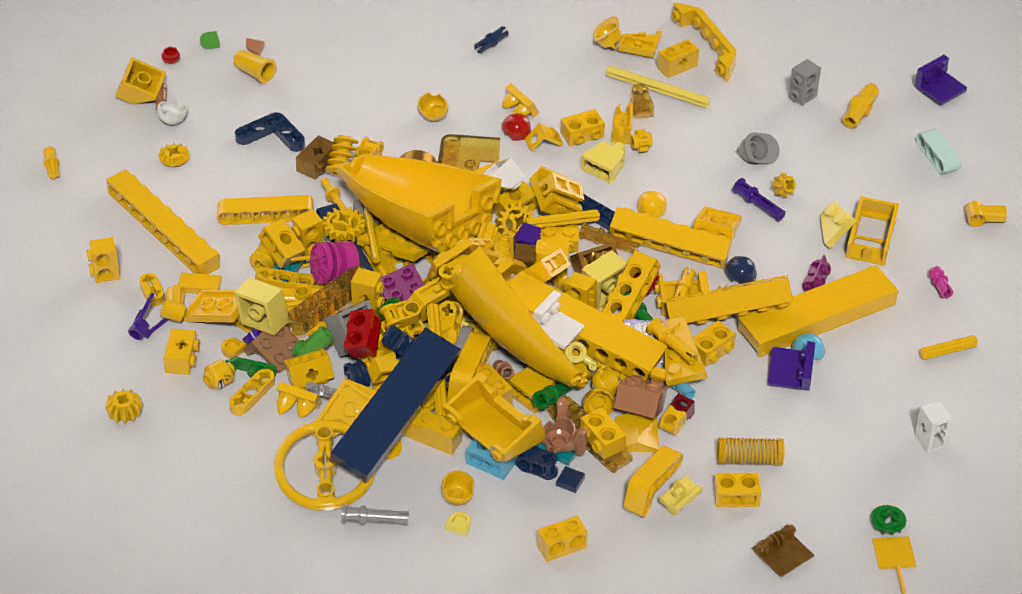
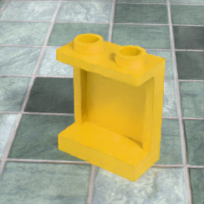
M540 166L530 177V182L541 211L554 215L583 210L580 204L554 192H551L548 196L542 195L543 191L547 189H541L538 186V183L552 172L566 178L569 177L544 166Z
M698 271V278L693 280L691 284L692 290L687 295L710 290L706 271ZM661 273L658 274L660 278L657 280L658 284L654 287V293H658V296H656V307L660 308L661 316H669L666 300L673 298L678 281H663Z

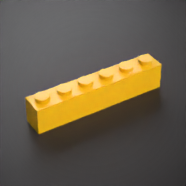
M617 207L610 225L611 237L720 269L725 268L732 246V240L723 235L716 236L705 230L692 229L685 224L679 225L667 219L652 217L647 213H637L630 208Z
M787 274L670 298L666 300L669 319L685 316L687 324L695 321L697 324L709 322L708 319L716 317L717 320L729 318V314L737 313V316L749 314V310L757 309L758 312L769 310V306L773 305L778 307L789 306L790 302H793V295Z
M348 380L371 397L377 392V390ZM421 409L402 436L453 455L462 442V428L457 424H451L443 416Z

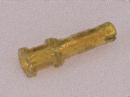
M587 222L582 224L579 232V239L581 240L585 238L593 241L596 245L614 242L617 249L631 254L636 250L631 248V246L635 248L640 246L638 242L609 234L602 227L598 229L589 226Z

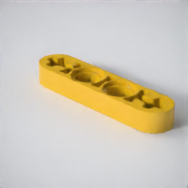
M265 267L257 269L254 278L279 288H293L295 285L300 284V282L308 283L311 288H334V283L317 284L312 274ZM280 279H286L289 282H283Z

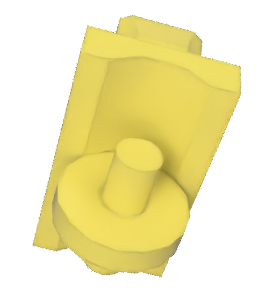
M685 476L683 479H677L673 483V487L660 497V502L666 506L667 512L676 516L683 507L691 504L702 493L703 488L694 484L689 477Z

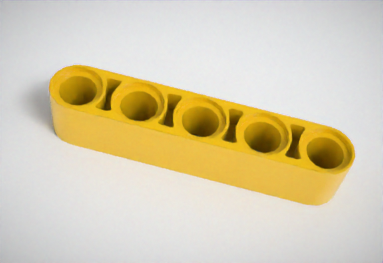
M309 195L225 198L217 203V220L223 225L273 223L282 218L285 222H292L293 217L309 210H314V200Z

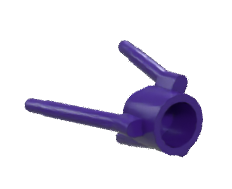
M154 293L150 294L143 309L139 310L128 330L129 335L136 340H142L143 337L148 339L154 331L169 320L163 318L151 329L148 328L149 324L143 317L154 297Z

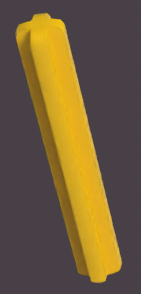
M595 209L529 217L525 219V223L545 228L595 222L599 220L600 213Z

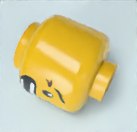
M218 359L204 368V374L202 375L204 383L210 389L221 390L234 381L235 369L230 362L227 363L222 359Z

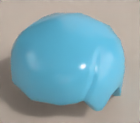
M804 333L795 339L792 349H806L807 341L816 342L814 359H823L825 348L819 336L814 333Z

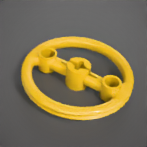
M331 420L315 421L295 429L282 441L274 461L275 478L282 492L290 500L309 509L333 510L342 508L343 504L347 506L355 502L369 489L374 480L375 473L367 484L361 480L349 493L335 497L332 478L336 474L337 467L335 462H329L331 446L334 442L333 433L345 434L351 425ZM312 433H315L318 445V453L314 456L315 473L319 478L317 498L315 499L297 492L289 484L284 473V461L290 448L298 440ZM324 452H326V462H327V464H326V476H327V477H326V478H325V472H324V465H325Z

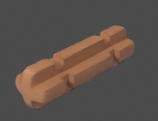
M162 83L157 95L155 110L160 102L166 101L167 85L165 83Z

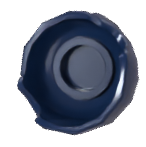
M735 256L725 266V274L731 282L737 280L740 284L753 282L756 279V266L748 257Z

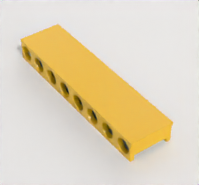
M874 265L793 296V302H790L789 306L778 307L773 305L769 306V310L761 312L756 310L738 317L737 331L739 334L743 333L760 358L771 354L773 347L786 348L791 346L801 334L814 333L820 335L896 305L899 290L881 269Z
M522 271L510 284V287L532 315L554 290L560 293L559 303L561 306L558 311L584 325L583 330L572 342L586 341L589 344V347L586 348L588 356L629 377L630 375H638L635 369H641L645 373V376H641L642 380L647 381L651 370L663 359L668 345ZM597 350H604L608 356H601ZM616 359H622L627 366H620Z

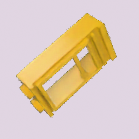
M860 196L854 218L856 222L852 226L846 258L885 266L897 219L898 203ZM861 217L890 222L886 240L857 235ZM858 238L877 242L879 245L885 244L884 249L856 244L855 240Z

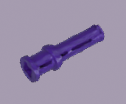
M740 178L735 182L732 192L744 197L747 203L755 204L778 222L785 217L786 211L761 195L758 188L750 186L744 178Z

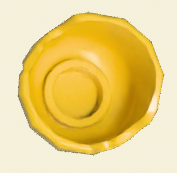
M427 92L418 101L420 113L425 119L430 121L442 119L446 116L449 109L447 100L440 93L433 95Z
M646 191L639 196L637 202L638 213H647L655 218L665 215L667 199L662 193Z
M604 365L592 375L593 389L604 388L613 397L616 396L620 382L611 367Z
M594 388L585 394L582 405L585 415L601 407L609 415L614 409L615 401L613 395L608 390Z
M460 470L449 472L445 475L441 486L443 498L453 505L467 504L474 494V479L468 473Z

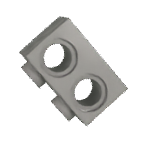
M809 59L793 67L788 97L801 106L817 97L821 67Z

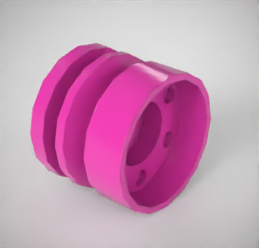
M351 241L315 243L310 253V271L314 281L319 285L333 284L335 282L338 284H351V280L360 264L359 253L355 244Z

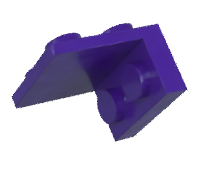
M944 54L918 68L915 87L940 105L967 91V87L947 73L949 57Z
M807 341L806 349L802 348V350L773 347L768 385L810 391L816 342Z

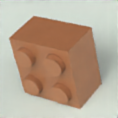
M638 375L627 376L618 385L613 408L655 419L663 411L668 387L663 386V382L657 380L648 382L642 380L643 378Z

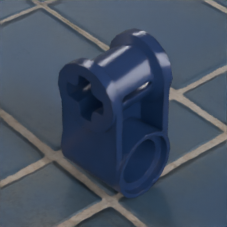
M537 446L521 453L515 461L516 466L521 471L536 475L545 480H552L558 475V468L556 466L558 461L557 455L552 451H547Z

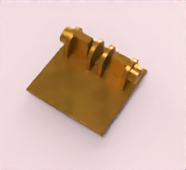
M793 524L785 525L783 529L775 531L774 534H770L768 538L759 541L757 545L752 547V550L780 577L815 557L794 536L796 528Z

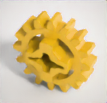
M512 202L508 207L505 205L501 209L502 211L497 213L499 217L495 220V223L499 224L497 231H501L502 234L513 238L514 242V236L522 223H525L526 218L532 217L534 211L528 212V206L526 205L522 208L520 202L516 205Z
M341 207V210L334 208L333 213L327 212V217H323L324 235L329 236L330 241L336 239V242L341 240L355 242V237L358 238L361 236V233H365L366 219H364L363 214H359L358 209L352 211V207H349L347 210L344 207Z

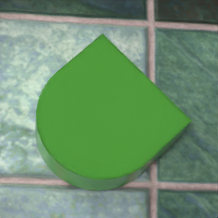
M217 31L203 33L200 36V45L206 49L219 48L220 41Z

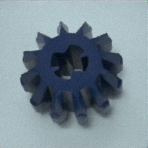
M390 326L384 333L382 343L403 357L416 339L398 327Z

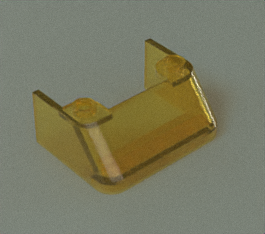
M447 134L441 139L438 163L474 171L480 167V162L493 163L500 160V137Z

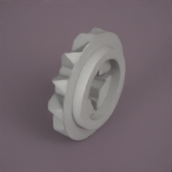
M312 382L307 383L305 387L309 392L331 399L337 390Z

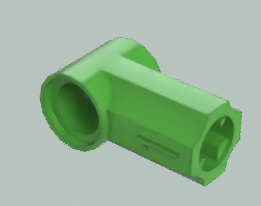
M320 326L308 339L300 340L294 346L292 355L297 357L322 348L325 349L334 340V335L325 326Z

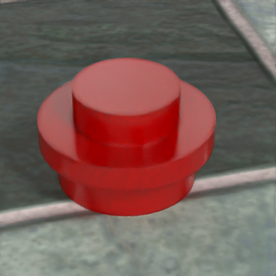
M167 47L163 50L161 57L164 62L172 64L180 59V53L175 47Z

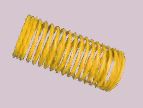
M718 437V464L724 465L727 462V440L728 464H730V460L734 464V455L736 465L738 464V443H740L739 464H742V442L744 444L743 464H746V442L748 446L747 464H750V441L752 465L754 464V441L755 465L758 462L761 465V461L765 465V459L766 464L769 465V443L771 444L770 465H773V442L775 445L774 465L782 466L784 464L785 447L783 438H757L756 440L754 437L752 440L751 437L749 439L747 437L745 439L744 437H738V439L736 437L734 439L732 437L730 439L728 437L726 439L725 437ZM731 441H732V457H731V449H730ZM736 442V452L734 454V444Z

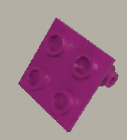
M413 263L382 277V282L384 283L383 295L386 300L393 297H398L401 302L408 300L415 290L425 285Z

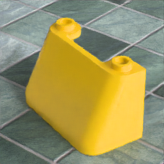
M480 371L444 405L447 413L445 417L451 424H457L488 449L496 461L507 462L540 444L546 438L541 419L535 414L532 416L528 413L524 415L501 397L497 388L487 385L486 382L489 379Z

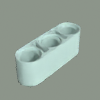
M932 129L917 134L916 140L919 148L940 174L960 169L961 162L959 156L939 130Z

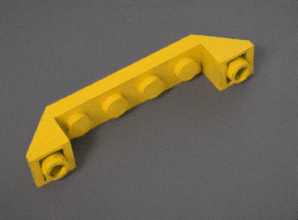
M678 2L673 3V10L671 12L673 21L680 28L693 24L700 31L703 38L710 43L712 49L716 50L720 55L717 58V74L725 82L729 81L736 65L737 50L702 8Z
M495 252L499 257L493 263L495 267H498L508 259L503 252ZM440 276L415 290L409 298L416 299L421 303L420 320L422 322L428 319L426 309L430 303L436 304L453 294L451 291H446L441 287L440 280L442 278Z

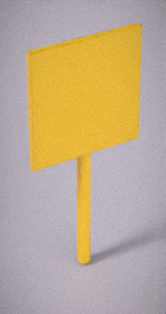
M910 537L872 538L878 568H896L902 594H907L901 568L917 567Z

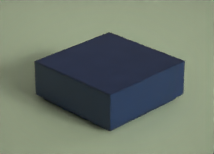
M565 466L556 480V486L576 493L585 479V473Z

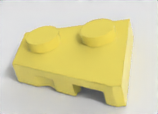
M835 201L828 205L820 215L824 243L831 249L856 222Z

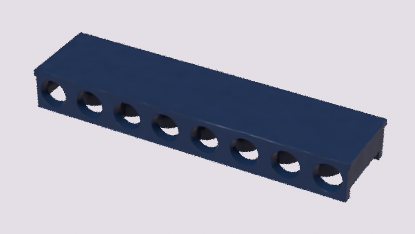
M425 327L330 452L329 462L337 463L367 484L453 368L461 349Z

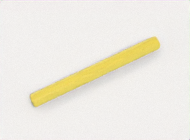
M611 65L606 69V75L704 108H708L710 104V98Z

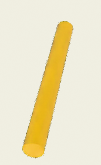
M365 207L364 216L372 260L374 263H379L381 258L373 215Z

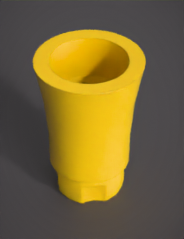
M238 50L234 55L233 64L263 84L269 82L276 72V62L273 59L244 50Z

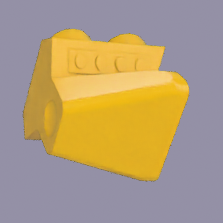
M561 234L554 240H537L535 263L559 248L562 249L569 260V238ZM568 268L544 283L547 284L551 281L557 290L563 289L567 279Z

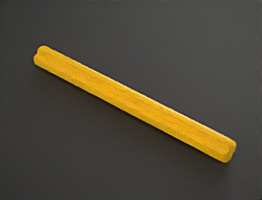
M430 303L427 306L428 329L442 337L439 305ZM445 378L434 392L435 413L443 417L447 414L444 405L447 403Z

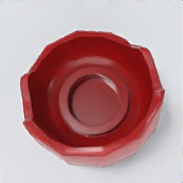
M520 113L508 115L502 122L504 135L508 134L513 141L525 139L531 132L529 118Z

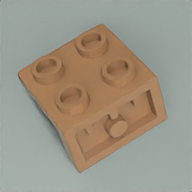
M285 325L275 336L262 332L242 351L247 356L253 352L256 354L260 353L269 364L277 366L275 371L280 373L285 368L284 360L295 357L292 355V350L300 340Z

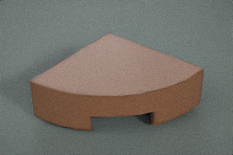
M247 38L246 48L251 53L260 56L265 46L264 41Z

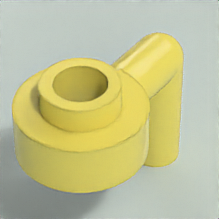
M571 342L566 348L565 355L571 362L579 363L582 361L589 366L590 370L597 368V362L586 354V347L581 342ZM578 348L580 354L575 356L572 354V350Z

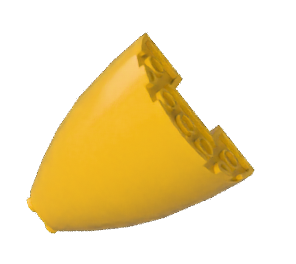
M361 154L350 163L345 162L339 165L337 175L344 180L353 194L372 214L391 229L438 253L449 251L459 240L476 238L481 222H491L493 216L490 213L493 205L498 204L502 179L445 164Z
M479 246L461 263L463 268L455 271L452 275V285L449 288L453 295L472 318L500 346L518 360L568 387L577 386L578 389L584 387L589 382L588 379L592 377L588 366L582 361L573 363L566 357L510 287V284L520 271L524 272V270L528 269L524 262L509 257L498 267H495L493 263L499 259L495 251ZM573 349L572 354L577 356L580 354V351Z

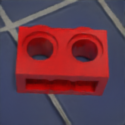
M374 309L350 311L347 321V334L344 339V349L353 358L376 356L382 318Z

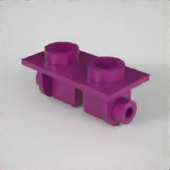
M825 255L822 256L821 260H815L811 263L808 276H806L802 284L805 292L824 285L828 275H830L831 266L827 262Z

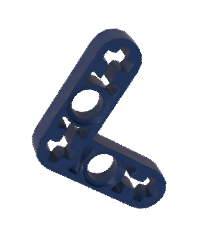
M279 112L268 114L235 130V141L239 145L250 144L274 133L291 151L299 152L305 148V137ZM258 127L264 128L263 130H256ZM285 130L291 131L290 133H282Z

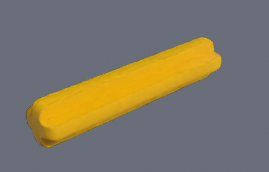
M970 335L922 347L919 354L925 360L977 346L978 339L975 335Z

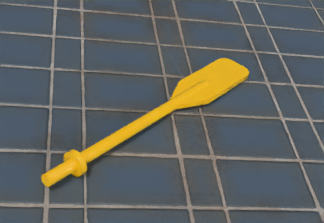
M326 177L322 178L321 184L326 190V199L336 203L340 210L341 207L347 210L340 199L341 191L339 188L333 187ZM365 244L363 249L374 272L382 273L383 277L397 270L389 256L380 251L381 261L374 263L370 245Z

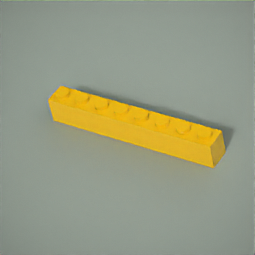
M125 169L106 179L108 194L193 273L211 274L220 269V255L218 251L212 249L204 238H200L192 227H188L180 216H176L171 208L163 204L157 195L151 193L146 185L139 182L134 174L132 175Z

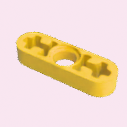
M270 369L257 371L230 398L229 408L233 415L241 416L246 414L274 386L275 378L273 371ZM252 389L258 391L256 394L253 395L246 393L247 391Z

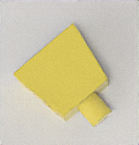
M601 141L581 155V170L612 184L625 164L624 145L620 142L611 145Z

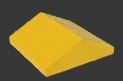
M631 412L615 417V423L627 435L626 449L621 452L655 453L659 449L658 417L654 419Z

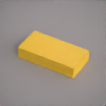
M181 272L178 286H181L184 293L198 294L200 290H220L222 278L221 275Z

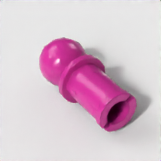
M939 266L932 267L929 270V278L933 281L934 287L939 290L942 298H945V296L946 298L951 297L954 291L948 283V277L944 275V270Z

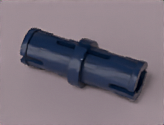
M501 26L493 33L486 34L485 38L475 43V50L480 47L477 53H483L509 35L508 30L503 32L506 27Z

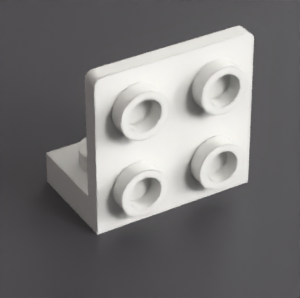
M554 290L534 311L533 317L558 347L566 349L580 334L584 325L558 311L561 306L559 303L561 294Z

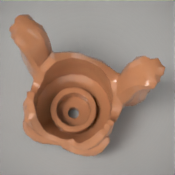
M561 397L557 400L556 421L554 423L548 421L543 427L546 438L542 443L546 446L547 451H552L555 454L571 451L581 456L586 451L588 430L585 427L577 430L572 420L569 419L567 399Z

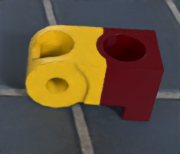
M678 393L662 416L659 427L673 435H677L682 425L695 414V401ZM681 402H685L687 407L682 405Z

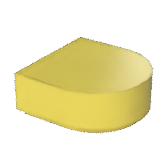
M461 511L451 514L445 525V530L466 536L471 527L470 516Z

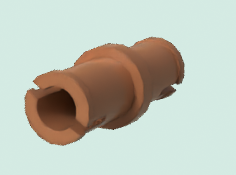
M496 360L493 363L492 367L504 379L508 380L514 376V369H512L508 362Z

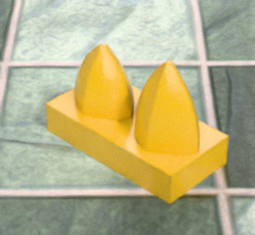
M512 83L505 87L508 93L503 99L502 108H509L518 104L512 114L520 113L525 116L530 114L534 118L539 113L534 102Z
M279 382L276 388L279 392L277 399L279 415L288 411L295 401L297 402V413L300 418L307 416L314 408L319 409L322 404L318 394L283 382Z

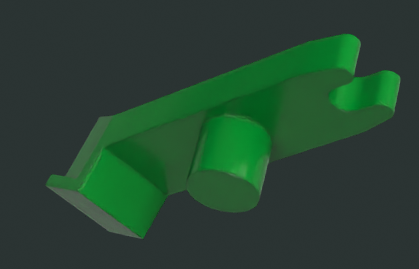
M233 356L230 360H225L233 365L235 371H246L249 377H252L261 369L272 370L274 377L277 374L275 371L277 366L237 356Z

